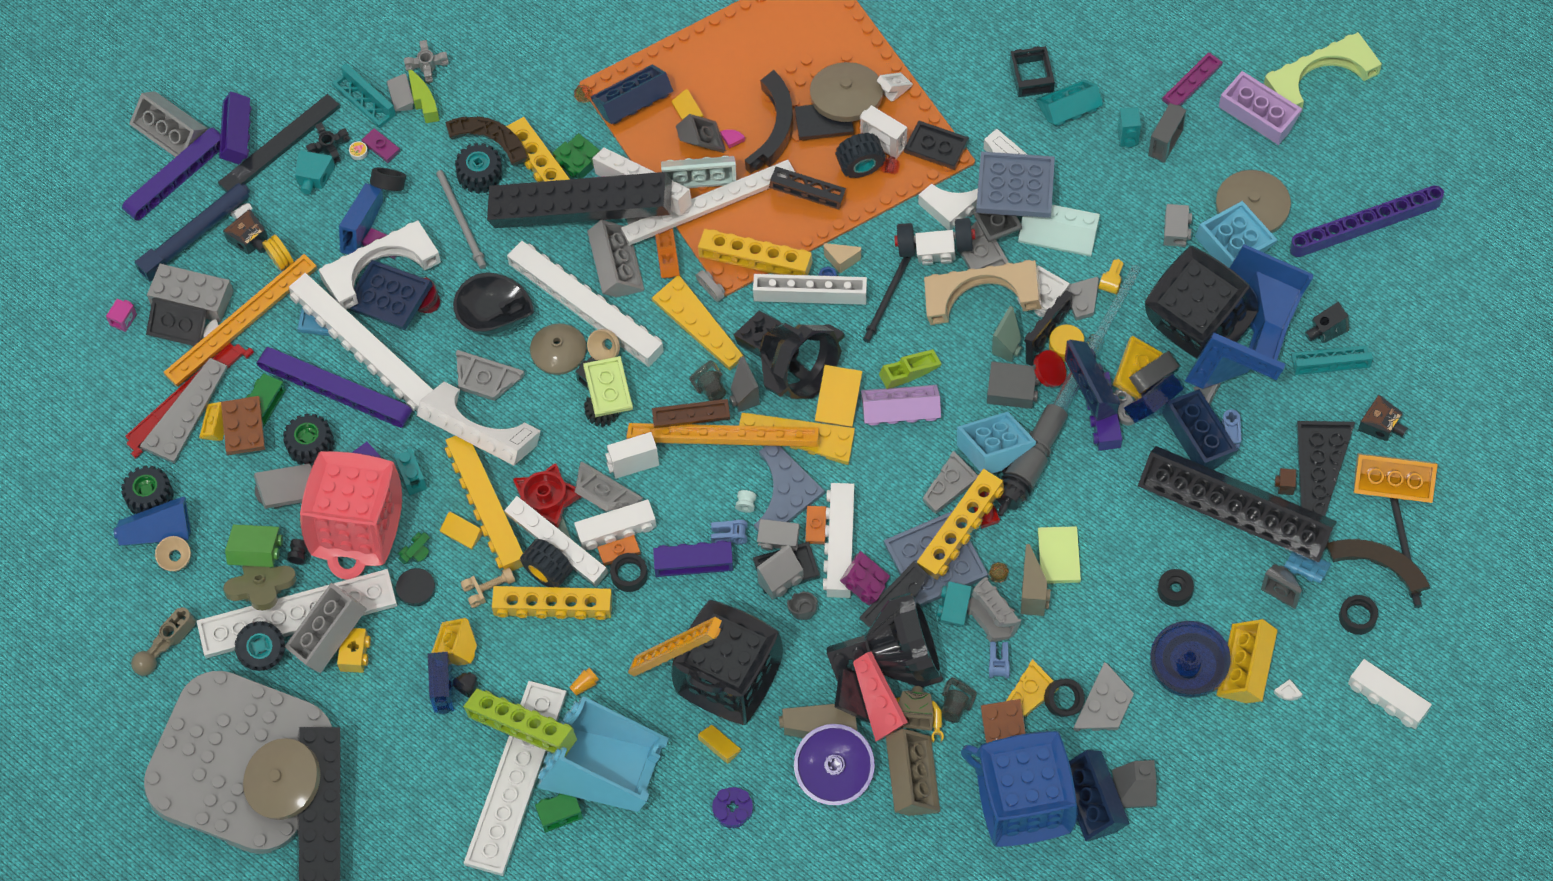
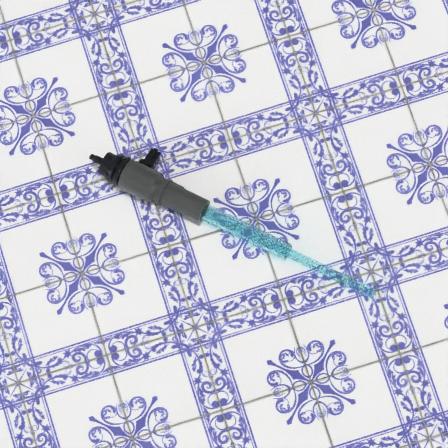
M1137 265L1131 267L1096 333L1091 334L1086 341L1089 348H1093L1096 358L1105 344L1103 338L1141 271V268ZM1071 371L1068 373L1052 404H1048L1045 407L1033 431L1029 433L1036 441V445L1002 470L1003 476L1001 480L1003 481L1004 492L999 499L996 498L997 502L1001 505L997 513L999 516H1003L1007 509L1017 510L1020 504L1028 499L1048 463L1047 457L1051 454V447L1068 418L1067 411L1080 389Z

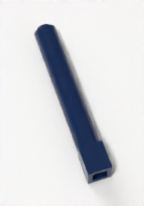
M237 183L155 250L151 248L135 261L137 270L151 282L154 279L159 264H168L250 197L248 187L245 184Z

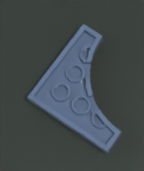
M766 445L759 451V455L766 462L773 477L771 502L760 519L790 523L805 511L807 506H811L825 494V491L780 446ZM760 520L754 524V529L757 532L759 531Z

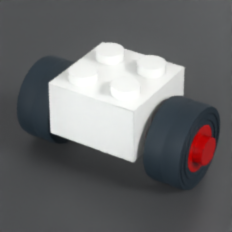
M970 218L955 219V232L953 230L915 233L916 236H914L912 223L897 224V235L894 236L895 247H898L900 257L915 256L916 243L918 263H922L925 266L933 265V262L949 264L952 263V260H956L954 239H956L958 252L973 251L972 240H975V228L971 229Z

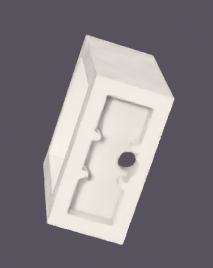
M872 105L868 110L862 112L860 115L861 133L877 135L883 151L897 159L907 144V127Z

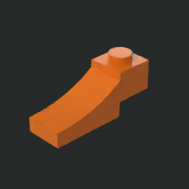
M673 228L655 235L661 278L680 276Z

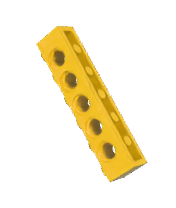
M525 117L506 126L520 140H525L521 142L525 146L530 160L525 161L524 164L528 170H532L536 182L569 180V177Z
M704 229L698 245L699 257L777 275H808L812 265V253L807 250L793 249L786 245H775L768 241H757L753 238L739 237L735 234L721 233L717 230Z
M985 469L981 471L918 559L917 564L928 575L938 580L940 576L943 577L947 573L951 560L955 561L957 559L961 546L969 542L971 532L979 528L982 523L981 518L985 513L988 514L991 511L994 500L996 498L999 499L1003 494V481ZM983 491L989 493L987 497L979 496V494ZM971 507L978 508V511L975 513H970L968 510ZM961 522H965L967 524V526L962 529L957 527V525ZM949 538L956 539L953 544L946 543V540ZM939 553L945 555L941 560L935 559V556Z
M493 586L492 611L494 616L500 618L516 616L518 618L535 616L540 619L547 617H556L558 619L575 617L579 620L586 618L605 620L606 618H611L612 592L611 589ZM511 601H517L515 605H509ZM532 601L537 602L533 606L528 605ZM550 602H556L554 606H548ZM571 602L576 603V605L572 607L567 606ZM589 603H595V604H596V605L593 606V607H588V606H587Z

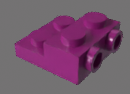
M860 551L845 571L840 582L848 590L856 594L862 602L870 606L877 601L883 592L884 585L890 575Z

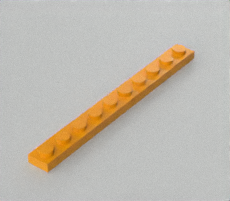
M303 254L166 369L164 375L178 387L201 368L209 358L214 357L290 292L289 286L304 273L309 276L317 270V265Z
M629 423L626 436L627 439L651 432L655 443L818 447L819 427L687 424L654 428V424Z
M713 617L636 655L628 673L635 677L712 639H716L721 630L719 626L722 620Z

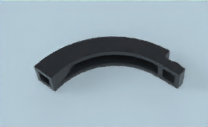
M775 70L771 71L760 82L761 90L769 97L775 107L776 122L767 141L745 159V168L750 174L755 170H759L764 163L768 167L775 163L787 147L792 134L793 109L791 97L784 81Z

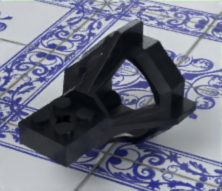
M760 310L733 334L739 346L761 358L765 388L780 397L785 394L791 399H813L820 392L824 366L837 367L842 353L839 342L845 337L843 331L830 324L797 325L793 327L787 323L779 322ZM806 340L820 342L819 354L811 371L796 360L799 354L798 348ZM788 371L800 381L788 384Z
M912 593L889 599L868 632L863 636L827 647V656L837 682L839 670L846 669L856 674L854 664H850L849 660L855 661L867 652H872L884 676L922 688L943 681L930 628L922 607L917 599L913 597ZM894 620L896 628L891 630L889 624Z

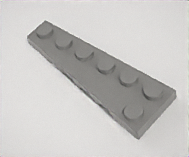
M209 358L141 443L140 448L175 464L224 376L227 365Z

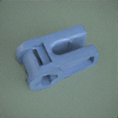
M1230 409L1223 414L1221 424L1236 448L1239 449L1241 443L1240 414Z
M745 520L712 522L711 530L714 534H711V543L721 540L737 545L747 543L746 529L748 523Z
M990 642L989 678L1004 676L1005 679H1009L1008 642L1002 643V659L1000 660L996 658V642Z

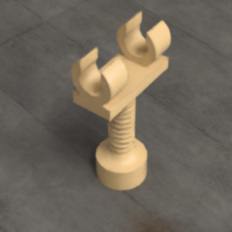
M507 568L502 570L501 576L487 581L485 584L478 585L475 577L472 576L463 580L461 586L464 592L470 591L475 587L478 594L468 598L471 608H475L486 603L482 594L483 591L500 585L503 582L509 585L516 581L511 569Z

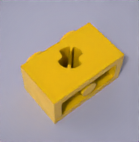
M353 628L339 647L337 665L340 672L364 673V666L368 665L366 650L370 648L371 637L368 636L366 629Z

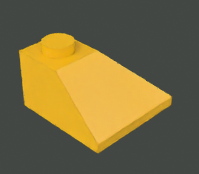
M467 618L442 622L430 658L458 666L471 664L475 657L477 644Z

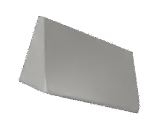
M406 74L388 80L387 86L395 112L412 110L414 101Z

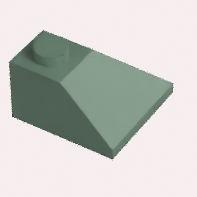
M1009 306L993 334L992 354L1013 362L1015 356L1019 357L1023 347H1021V336L1014 308Z

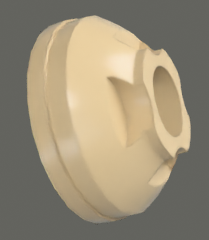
M598 329L590 334L587 348L592 358L604 360L617 357L620 344L617 336L612 331ZM606 339L611 340V349L606 348L604 344Z
M170 536L159 542L155 550V558L161 568L170 572H176L184 569L190 562L191 549L184 539ZM175 550L181 553L178 561L170 559V554Z

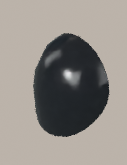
M489 272L476 274L467 279L457 290L453 301V310L460 324L479 335L497 334L515 327L532 315L535 310L531 298L520 284L507 276Z

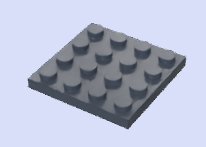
M981 152L976 213L1051 218L1055 156Z
M953 511L884 540V545L900 575L913 561L917 563L920 556ZM961 523L957 525L958 528H963ZM949 538L946 540V543L953 544L956 539ZM970 540L966 545L961 546L959 556L955 561L951 560L948 565L949 569L943 577L940 576L936 580L930 575L928 576L916 597L921 607L942 598L940 597L941 588L949 581L970 586L986 577L988 578V573ZM939 553L935 556V559L941 560L945 555Z

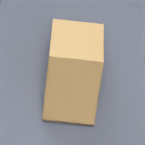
M824 243V256L839 273H842L861 260V247Z

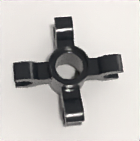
M322 122L316 124L319 142L308 144L306 146L307 152H323L333 157L334 164L340 162L337 144L346 143L350 140L346 128L333 134L325 130Z

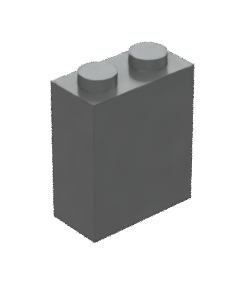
M991 361L987 404L1032 409L1033 402H1037L1038 391H1035V385H1039V380L1034 371L1036 367Z

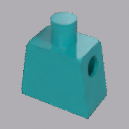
M299 150L295 177L297 183L301 185L300 191L309 195L312 188L322 189L335 168L332 156Z

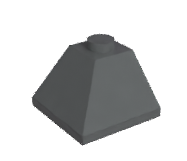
M689 114L676 125L680 141L722 153L726 151L716 121Z
M976 210L973 211V215L988 243L1022 229V225L1015 215L976 213Z
M744 356L739 359L731 385V396H729L732 407L736 406L738 412L760 405L759 388Z
M1276 564L1266 571L1261 590L1296 609L1302 589L1293 574L1284 566Z
M1154 760L1133 761L1112 769L1113 782L1123 808L1156 807Z

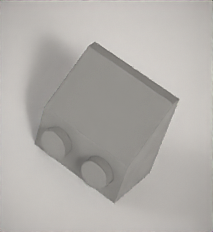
M789 545L757 567L758 584L772 600L783 596L787 589L798 585L804 578L803 568Z

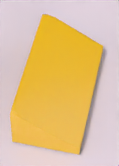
M688 89L672 100V104L682 120L689 114L703 117L701 110Z
M221 402L211 403L207 405L199 438L222 441L224 427Z
M450 511L440 528L441 533L471 550L483 535L479 527Z
M710 725L698 734V740L727 764L741 751L736 744L713 725Z

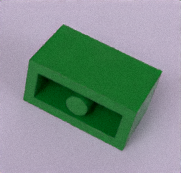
M559 793L557 797L545 798L540 800L538 804H535L545 833L583 819L577 799L573 796Z

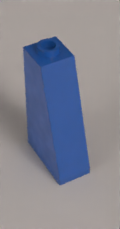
M367 183L361 189L339 225L341 253L349 255L358 248L363 247L362 241L370 231L383 203V189Z
M186 497L177 498L119 520L114 528V538L118 539L119 546L156 543L170 536L189 540L191 529Z

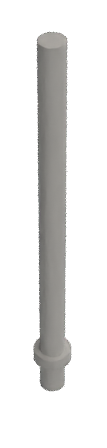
M439 170L436 172V175L471 248L473 259L477 262L480 269H484L487 266L483 259L484 254L480 252L444 172Z

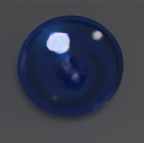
M1181 621L1167 626L1155 638L1150 652L1151 670L1159 684L1173 694L1190 698L1205 696L1219 688L1228 675L1231 662L1229 647L1221 634L1209 625L1197 621Z

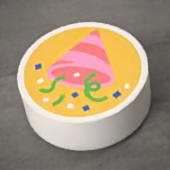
M357 141L350 145L349 153L354 160H362L367 156L368 149L365 143Z

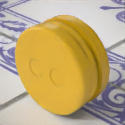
M274 234L271 238L262 242L267 254L280 271L294 263L290 253L277 235Z
M1060 325L1050 334L1049 350L1056 352L1063 362H1066L1067 340L1085 341L1081 330L1073 325Z

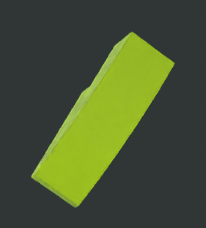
M408 70L415 109L423 110L425 123L440 121L431 91L413 70Z
M932 349L901 357L899 362L883 365L879 376L886 389H890L920 378L937 369L942 364Z

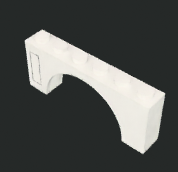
M998 129L984 139L983 149L986 152L1026 154ZM931 184L919 194L918 204L947 230H952L955 227V219H963L973 215V211L977 207L978 188L964 193H952Z
M419 221L407 224L397 231L391 232L381 239L373 241L365 247L358 248L347 256H342L331 264L324 265L319 269V273L331 296L344 309H348L358 304L354 291L355 281L360 271L371 260L385 256H403L417 262L424 271L441 263L438 250Z
M446 382L441 383L420 400L417 412L418 417L513 466L538 444L541 431L525 422L514 428L494 429L478 425L465 418L456 408L460 389Z

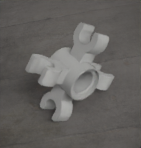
M427 40L420 41L421 51L418 53L417 58L406 57L404 58L406 71L420 68L424 72L426 83L433 82L432 71L435 69V65L445 66L449 62L447 52L433 55L428 48Z

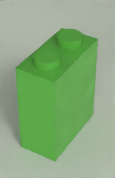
M233 524L225 549L227 565L274 567L275 560L279 559V546L283 545V535H280L279 527Z

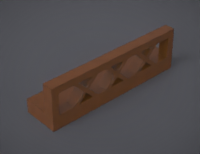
M728 399L652 408L654 428L730 419Z

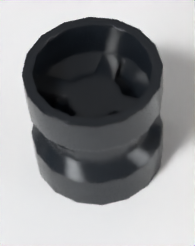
M291 540L289 546L291 551L287 554V561L297 565L305 564L307 559L305 554L308 552L304 540Z

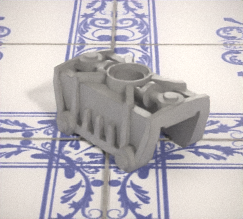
M987 577L974 587L972 598L968 603L967 614L972 615L986 632V638L989 642H997L1013 637L1021 623V619H1018L1014 614L1015 610L1009 607L1007 601L999 595L996 586H992Z

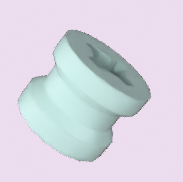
M747 490L739 491L735 508L745 513L753 512L755 508L753 503L756 501L757 495Z

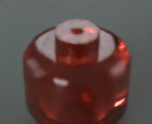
M888 156L881 166V171L895 175L899 172L900 162L895 157Z

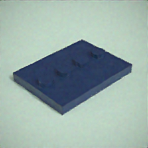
M371 260L354 288L358 304L347 310L405 331L433 284L430 280Z

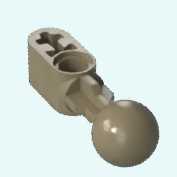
M184 607L176 609L161 625L159 634L153 640V645L148 651H140L133 656L131 667L136 674L147 676L153 673L157 666L156 658L162 652H166L172 645L180 643L196 624V619L188 609ZM171 631H174V633L168 637V634Z

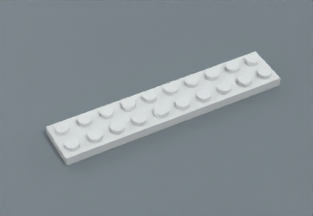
M388 569L334 583V585L346 591L367 608L362 616L397 607ZM329 585L278 598L276 605L268 610H256L249 606L197 620L205 658L235 651L234 644L238 633L244 626L252 622H268L276 626L284 637L293 635Z
M528 681L520 705L525 709L535 710L544 717H552L558 721L567 691ZM509 735L464 861L465 866L500 876L504 875L546 756V750Z

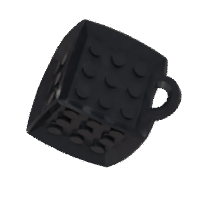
M1189 246L1170 265L1145 300V310L1151 323L1163 335L1182 350L1198 359L1213 333L1237 342L1256 316L1258 300L1252 287L1238 274L1206 252L1194 246Z
M708 600L689 629L716 617L722 620L719 626L721 628L720 633L716 639H712L674 658L671 669L672 682L677 694L689 702L721 718L746 725L766 696L779 669L783 655L782 640L776 629L756 617L724 603Z

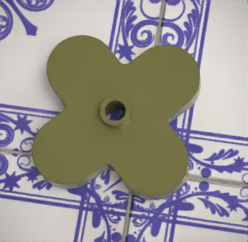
M242 566L244 574L229 579L224 584L223 589L226 598L231 601L245 600L248 602L249 600L254 609L268 610L276 605L278 601L277 594H280L281 590L290 588L295 584L296 574L290 566L274 568Z

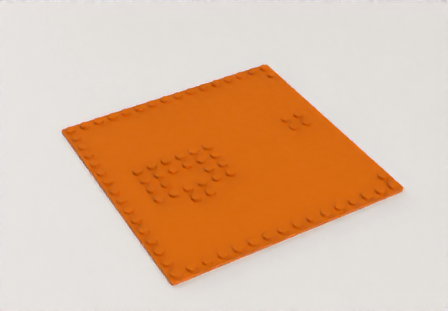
M739 0L595 73L579 83L581 89L631 161L654 172H662V161L734 156L737 181L768 168L764 163L759 170H755L750 174L745 168V159L767 141L776 122L775 107L769 97L761 90L760 80L773 70L782 78L791 97L793 129L787 147L771 166L789 160L796 173L844 187L846 190L839 210L769 188L676 226L705 271L712 275L713 281L716 284L719 283L724 288V297L753 283L754 274L770 273L699 257L698 245L704 229L717 230L726 234L731 233L739 237H749L757 241H768L775 245H786L793 249H804L811 252L824 245V243L834 240L913 198L929 185L933 184L935 186L975 164V159L967 148H965L955 170L912 156L903 151L897 159L885 153L886 160L883 162L884 164L872 174L859 178H849L843 174L835 152L841 142L853 135L799 141L795 107L813 105L810 99V85L815 75L827 66L843 62L864 65L873 70L878 77L885 74L902 73L913 84L894 101H890L883 94L882 101L877 108L907 127V142L918 121L954 132L857 0ZM652 64L666 72L673 92L669 93L664 99L654 101L651 106L637 110V113L634 115H627L616 124H610L604 120L591 100L590 96ZM688 89L701 110L703 117L716 121L719 132L723 130H736L744 135L745 141L729 148L722 138L726 150L724 153L680 141L676 125L682 119L673 106L672 100ZM860 120L852 121L854 135L860 134ZM795 180L796 182L804 184L803 180ZM819 185L812 186L822 190V188ZM722 186L689 188L691 199ZM835 190L830 191L831 193L840 195L841 193Z

